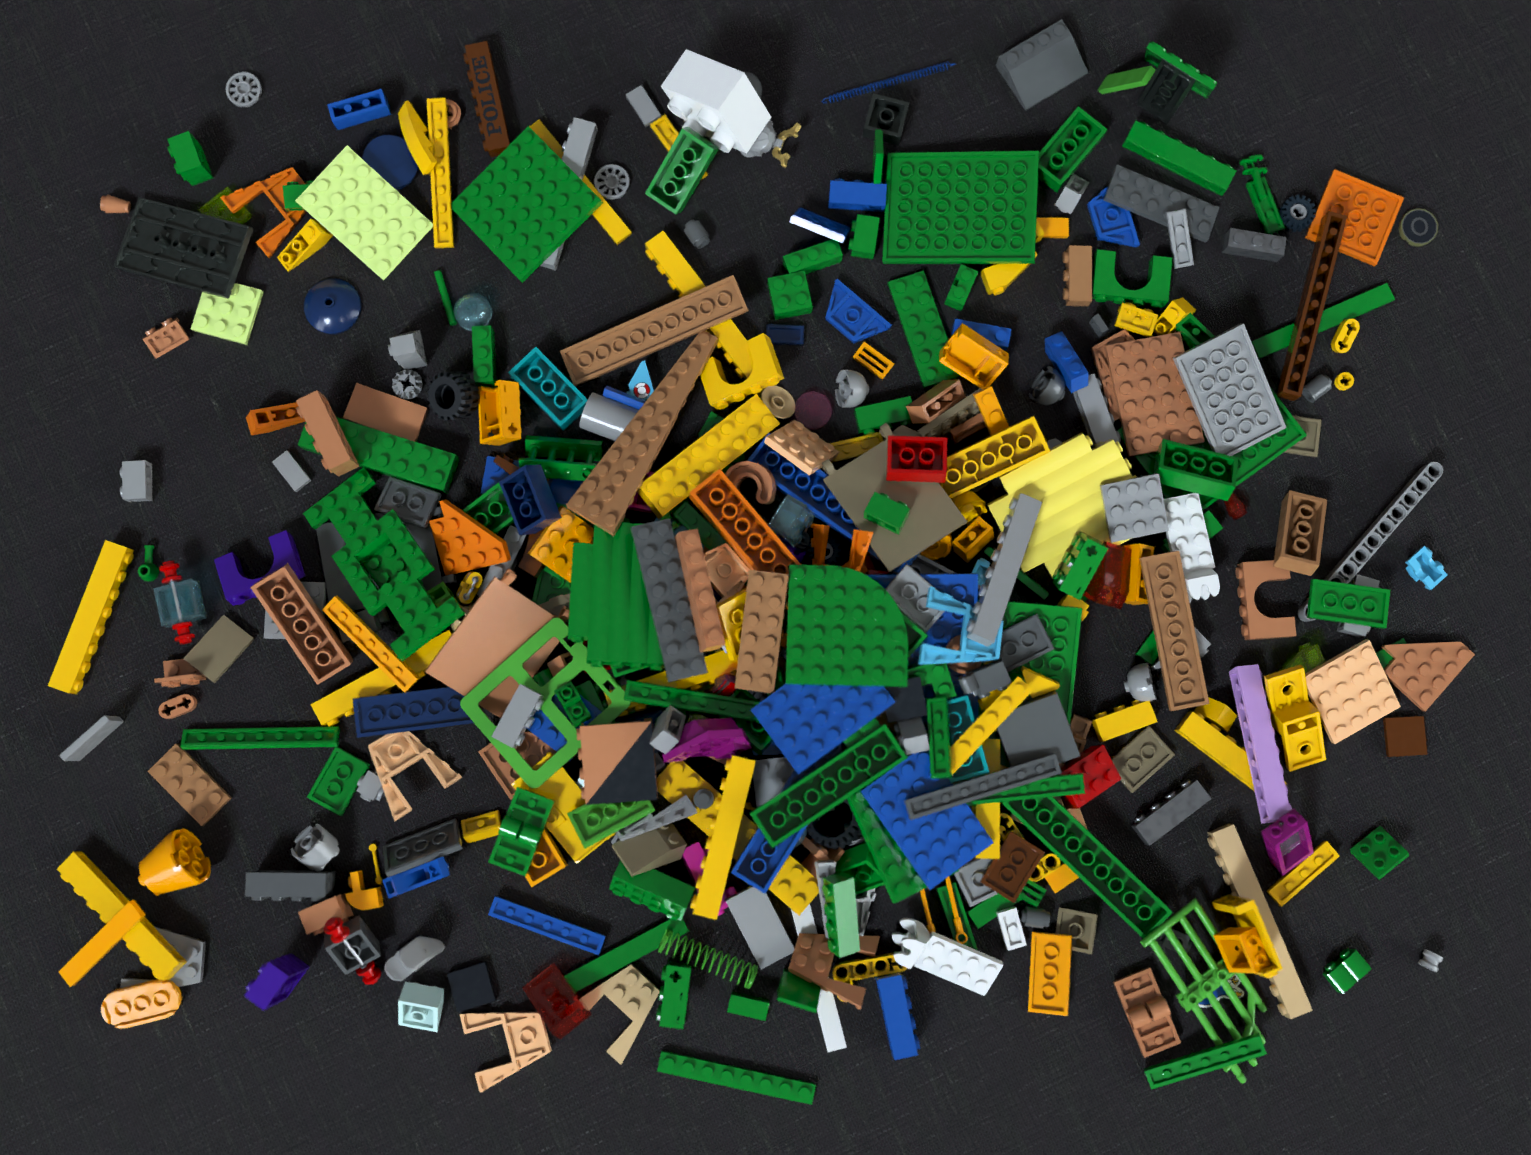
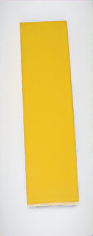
M405 101L398 112L401 130L413 159L422 174H429L437 161L430 152L433 145L426 137L428 129L411 103Z

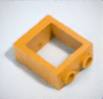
M1229 927L1213 935L1229 973H1257L1271 966L1256 927Z

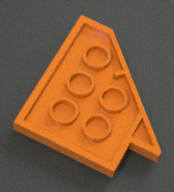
M447 499L439 501L444 517L430 520L429 523L445 576L511 560L508 546L504 539Z

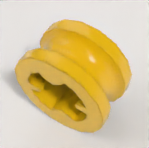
M1348 372L1339 374L1334 380L1335 387L1341 391L1349 389L1354 384V377ZM1344 377V380L1347 379L1348 383L1341 384L1340 380Z

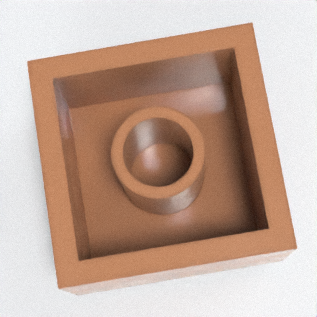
M345 893L298 912L306 934L313 932L314 936L324 932V926L328 919L340 917L344 924L349 921L348 917L353 915Z

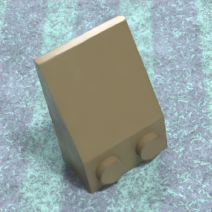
M670 823L627 840H619L612 845V848L630 875L635 876L680 860L687 844L675 826Z

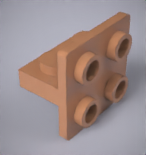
M805 835L799 840L811 852L801 864L816 879L815 861L833 860L837 862L845 852L839 847L838 849L826 848L817 843L813 838L809 840Z

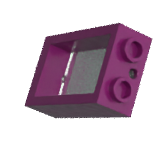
M1294 808L1262 831L1269 861L1282 876L1314 853L1308 823Z

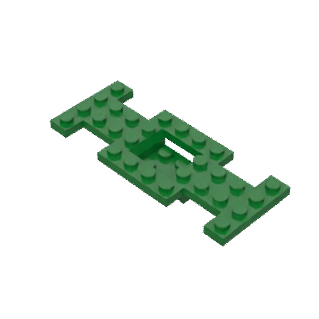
M363 467L303 514L315 530L329 519L346 543L344 547L331 557L371 616L376 615L386 606L389 607L405 631L390 646L399 660L404 661L462 617L465 612L454 597H451L441 606H436L421 581L435 568L396 511L392 509L379 520L372 512L362 494L374 486L376 482L368 470ZM360 562H362V563L364 564V566L366 567V569L368 570V572L370 573V575L372 576V578L374 579V581L376 582V584H377L378 587L380 588L379 590H378V588L376 587V585L374 584V582L372 581V579L370 578V576L368 575V573L366 572V570L364 569V567L362 566V564H361Z

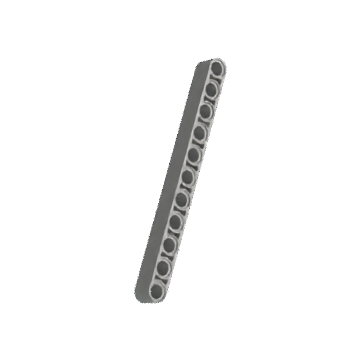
M1431 462L1422 466L1324 580H1334L1335 582L1348 584L1442 476V465L1438 462ZM1429 468L1433 470V476L1429 474ZM1416 482L1421 484V490L1417 488ZM1404 496L1409 498V504L1405 502ZM1392 510L1397 512V518L1392 515ZM1380 524L1385 526V532L1381 531ZM1368 537L1373 540V546L1368 544ZM1356 551L1361 554V560L1356 558ZM1344 565L1349 569L1348 575L1343 572ZM1309 597L1298 609V617L1303 622L1316 620L1307 618L1306 609L1308 608Z

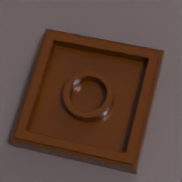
M1424 716L1383 718L1387 757L1428 755Z

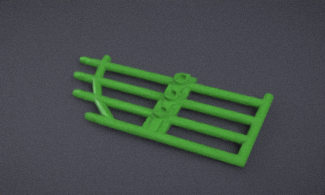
M1194 898L1143 938L1140 943L1145 948L1148 945L1151 946L1180 990V993L1176 995L1179 1003L1186 1012H1189L1191 1009L1193 1010L1215 1046L1224 1043L1198 1005L1206 997L1234 1040L1259 1033L1263 1044H1265V1038L1255 1024V1005L1257 1004L1258 1009L1262 1013L1267 1011L1266 1005L1262 1002L1261 997L1245 973H1229L1223 958L1217 963L1214 961L1186 918V915L1194 909L1215 941L1213 935L1217 934L1218 931L1198 900ZM1178 921L1209 966V969L1202 975L1171 929ZM1163 933L1166 934L1195 979L1187 987L1156 941ZM1234 974L1237 975L1248 992L1247 1010L1227 981ZM1220 986H1222L1246 1023L1242 1037L1213 994ZM1256 1058L1248 1060L1253 1067L1258 1064ZM1237 1064L1222 1068L1225 1072L1231 1069L1241 1084L1246 1082V1078L1241 1073Z

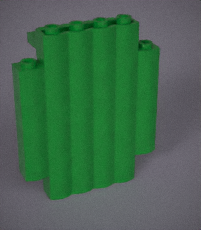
M622 522L615 536L594 525L593 544L573 543L568 639L574 643H583L584 640H588L586 664H590L591 667L611 665V668H623V666H631V669L651 667V670H663L664 668L631 533L632 526L644 523Z

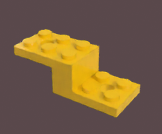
M1300 664L1264 676L1268 706L1271 712V724L1282 736L1286 768L1291 772L1326 760L1320 712L1308 699L1304 667ZM1290 685L1288 690L1283 692V688ZM1308 745L1304 751H1300L1302 746Z

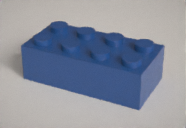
M900 972L876 976L893 1059L898 1060L917 1056V1049H920V1044L916 1034H913V1029H916L914 1017H912V1014H909L908 1010L912 1009L910 997L904 991V989H908L906 978Z

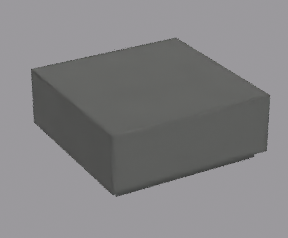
M1099 314L1093 316L1089 321L1098 337H1101L1108 331V327Z

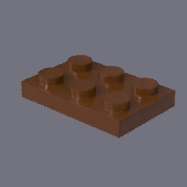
M1010 831L1000 847V859H993L980 882L1015 903L1045 852Z

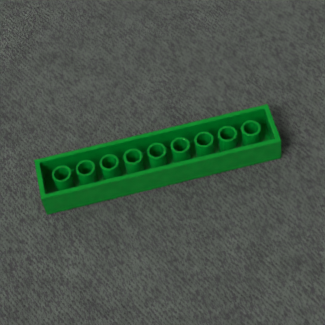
M1054 797L1001 802L1142 938H1145L1159 927L1173 913L1160 898Z

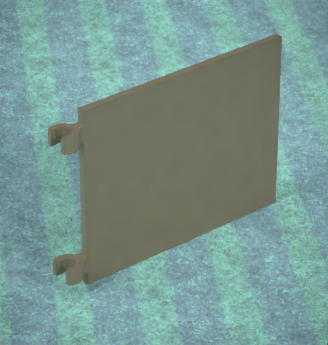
M885 423L880 426L881 430L879 432L886 440L838 470L834 469L829 459L822 463V469L828 475L823 479L824 483L858 530L873 532L870 546L886 569L891 572L966 524L967 520L937 482L886 481L888 436H903L900 431L893 434L888 424ZM874 492L884 493L891 500L904 502L910 508L909 516L899 535L864 519V511Z

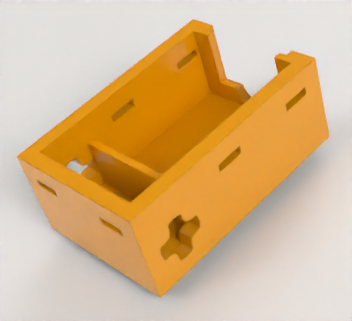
M962 323L940 350L939 362L979 388L984 389L989 387L1009 364V353Z
M498 380L495 383L498 386L497 388L478 387L480 444L500 446L521 439L519 382ZM492 430V433L495 435L490 437L488 433Z

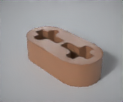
M189 694L180 695L163 702L159 706V714L165 719L176 718L193 711L197 706V699ZM185 698L191 700V703L188 704L189 707H180V704L185 703ZM167 706L176 707V709L170 711V714L165 713Z

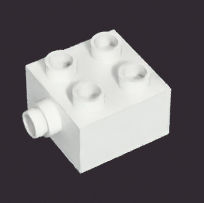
M687 49L661 85L670 99L667 105L668 109L685 121L682 128L689 127L701 136L711 138V142L726 153L735 148L747 154L771 118L744 72Z

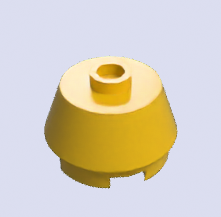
M966 491L951 499L967 520V526L982 513H987L985 501L973 491Z

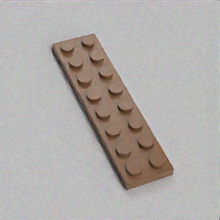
M1174 551L1139 558L1169 711L1209 704L1180 552Z

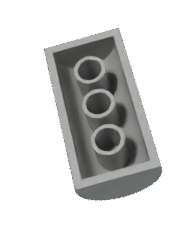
M592 392L582 412L579 427L616 441L639 410Z

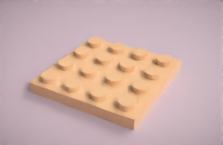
M1363 640L1305 673L1308 695L1313 705L1319 710L1321 722L1333 744L1342 741L1401 707L1370 640Z

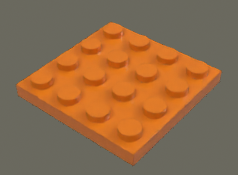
M1334 169L1314 214L1316 216L1310 224L1305 238L1316 242L1321 219L1328 211L1346 215L1347 219L1338 252L1376 266L1404 197Z

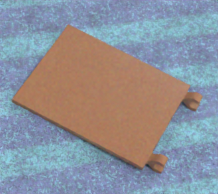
M508 568L501 580L494 576L425 672L463 696H466L551 619L560 618L566 622L569 619V608L563 606L559 616L556 617L516 591L509 584L515 580L517 575ZM556 637L550 639L523 664V668L532 678L560 642ZM509 676L487 695L479 705L502 718L519 684L512 676Z

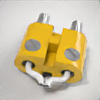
M470 571L465 575L456 592V599L459 602L469 604L473 601L483 580L481 574Z

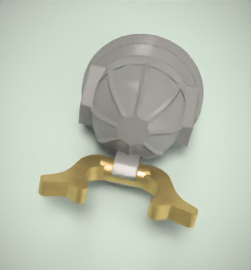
M769 120L748 153L740 152L745 157H761L762 153H766L773 148L772 155L780 160L781 166L786 168L790 155L788 153L781 154L782 146L789 136L797 138L798 131L802 126L796 123L792 128L782 131L778 138H776L777 133L773 129L772 121Z

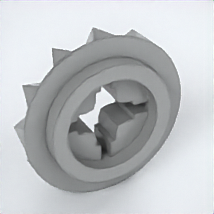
M403 369V371L397 372L396 376L392 379V388L395 394L402 399L415 398L422 390V379L412 369ZM409 379V382L414 386H407L405 388L401 382H406Z

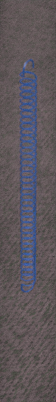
M940 63V66H939L940 72H941V65L943 66V70L945 71V69H944V63H943V64Z

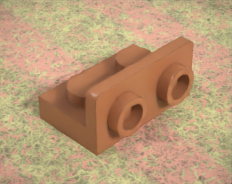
M170 317L161 323L162 327L157 330L153 327L145 332L146 336H144L143 341L155 358L162 356L190 339L180 325L178 318L173 320Z

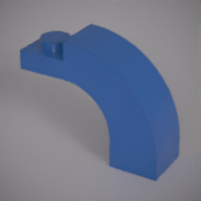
M440 857L382 881L388 898H392L449 876V867L444 857Z

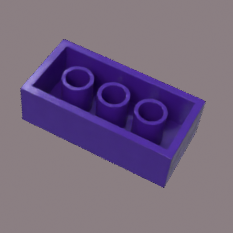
M292 953L285 956L282 955L280 958L277 957L275 960L271 959L260 967L258 971L260 975L257 979H252L247 985L246 989L248 991L244 997L264 1011L286 1000L310 966Z

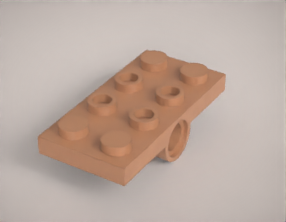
M1150 967L1113 981L1144 1058L1181 1043L1170 1017L1171 1012L1168 1004L1161 995Z

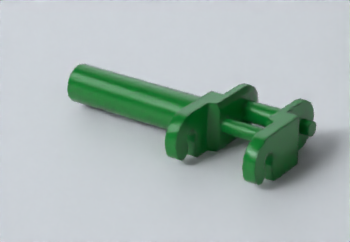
M1262 155L1249 156L1248 159H1242L1239 164L1244 167L1243 175H1252L1260 199H1263L1267 195L1260 174L1261 172L1263 174L1267 173V168L1254 166L1257 159L1259 161L1263 160Z

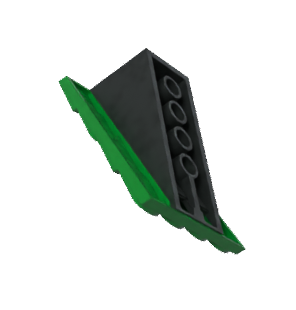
M1151 41L1146 47L1145 60L1156 66L1157 69L1136 105L1168 124L1191 89L1207 99L1217 85V82L1203 73L1200 74V71L1188 63H1183L1182 59L1170 52L1167 53L1162 46Z

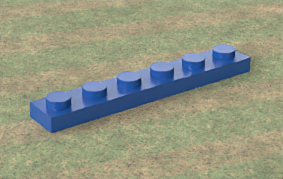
M498 896L494 897L488 914L494 918L596 955L600 954L606 935Z

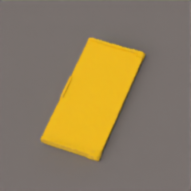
M551 751L547 752L540 761L532 766L533 770H538L553 756ZM563 767L539 788H530L521 777L511 783L515 790L519 787L555 801L547 820L546 828L553 834L576 864L616 834L613 833L587 848L583 847L567 813L586 804V802L581 797L580 787Z

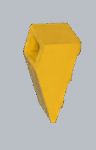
M310 219L277 258L285 269L290 272L321 249L333 235L316 219Z

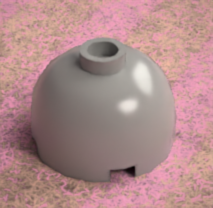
M841 370L838 373L836 383H839V390L835 389L838 405L842 406V408L859 406L869 393V385L864 376L854 370Z
M1141 663L1132 667L1127 674V681H1124L1126 692H1130L1135 700L1141 702L1157 700L1149 664Z

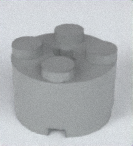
M315 824V827H306L296 837L294 841L296 846L295 849H291V854L310 870L320 872L331 858L338 855L340 848L338 847L337 838L321 825Z

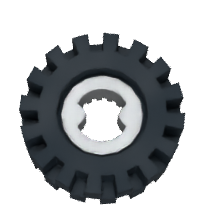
M1299 195L1292 196L1280 207L1279 214L1284 226H1287L1286 230L1289 231L1291 228L1292 232H1296V230L1300 232L1313 222L1316 216L1314 215L1316 209H1313L1314 203H1309L1311 199L1304 200L1306 196L1299 198ZM1298 209L1299 213L1302 214L1301 217H1296L1293 210Z
M830 534L828 535L827 550H830V554L825 556L824 564L835 566L840 560L842 549L838 539ZM811 541L807 548V557L810 563L814 559V547H811Z

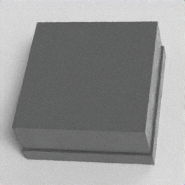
M1056 690L1034 698L1031 695L1027 696L996 729L1010 767L1051 754H1056L1059 764L1080 756Z

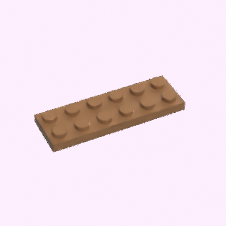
M749 570L735 681L736 689L766 693L775 692L789 574Z

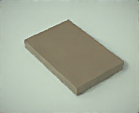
M223 615L183 659L215 684L254 641V638Z
M1147 726L1111 759L1121 777L1120 781L1133 793L1175 754L1150 726Z

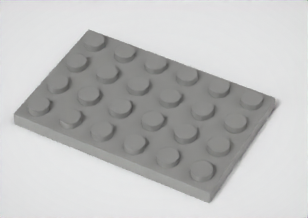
M1240 323L1173 358L1213 452L1232 456L1287 428L1244 324Z

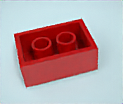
M888 436L886 481L945 483L947 475V437Z
M1104 745L1089 747L1080 753L1079 757L1073 758L1060 766L1061 773L1057 774L1083 773L1085 793L1060 796L1066 809L1082 807L1121 780Z

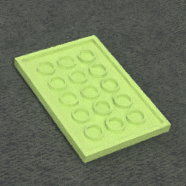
M346 146L295 200L383 281L433 228V223L349 146Z

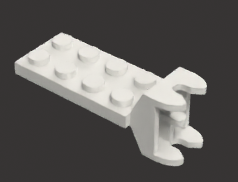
M1192 493L1163 499L1169 531H1166L1170 552H1180L1189 603H1191L1192 597L1196 600H1199L1200 597L1206 600L1210 594L1213 597L1217 596L1220 590L1218 574L1212 569L1215 568L1199 494Z
M902 918L899 920L901 926L907 929L908 933H892L893 941L901 946L902 952H894V959L897 963L909 969L915 966L983 996L986 995L1002 969L1003 961L933 931L930 934L924 924L915 919Z

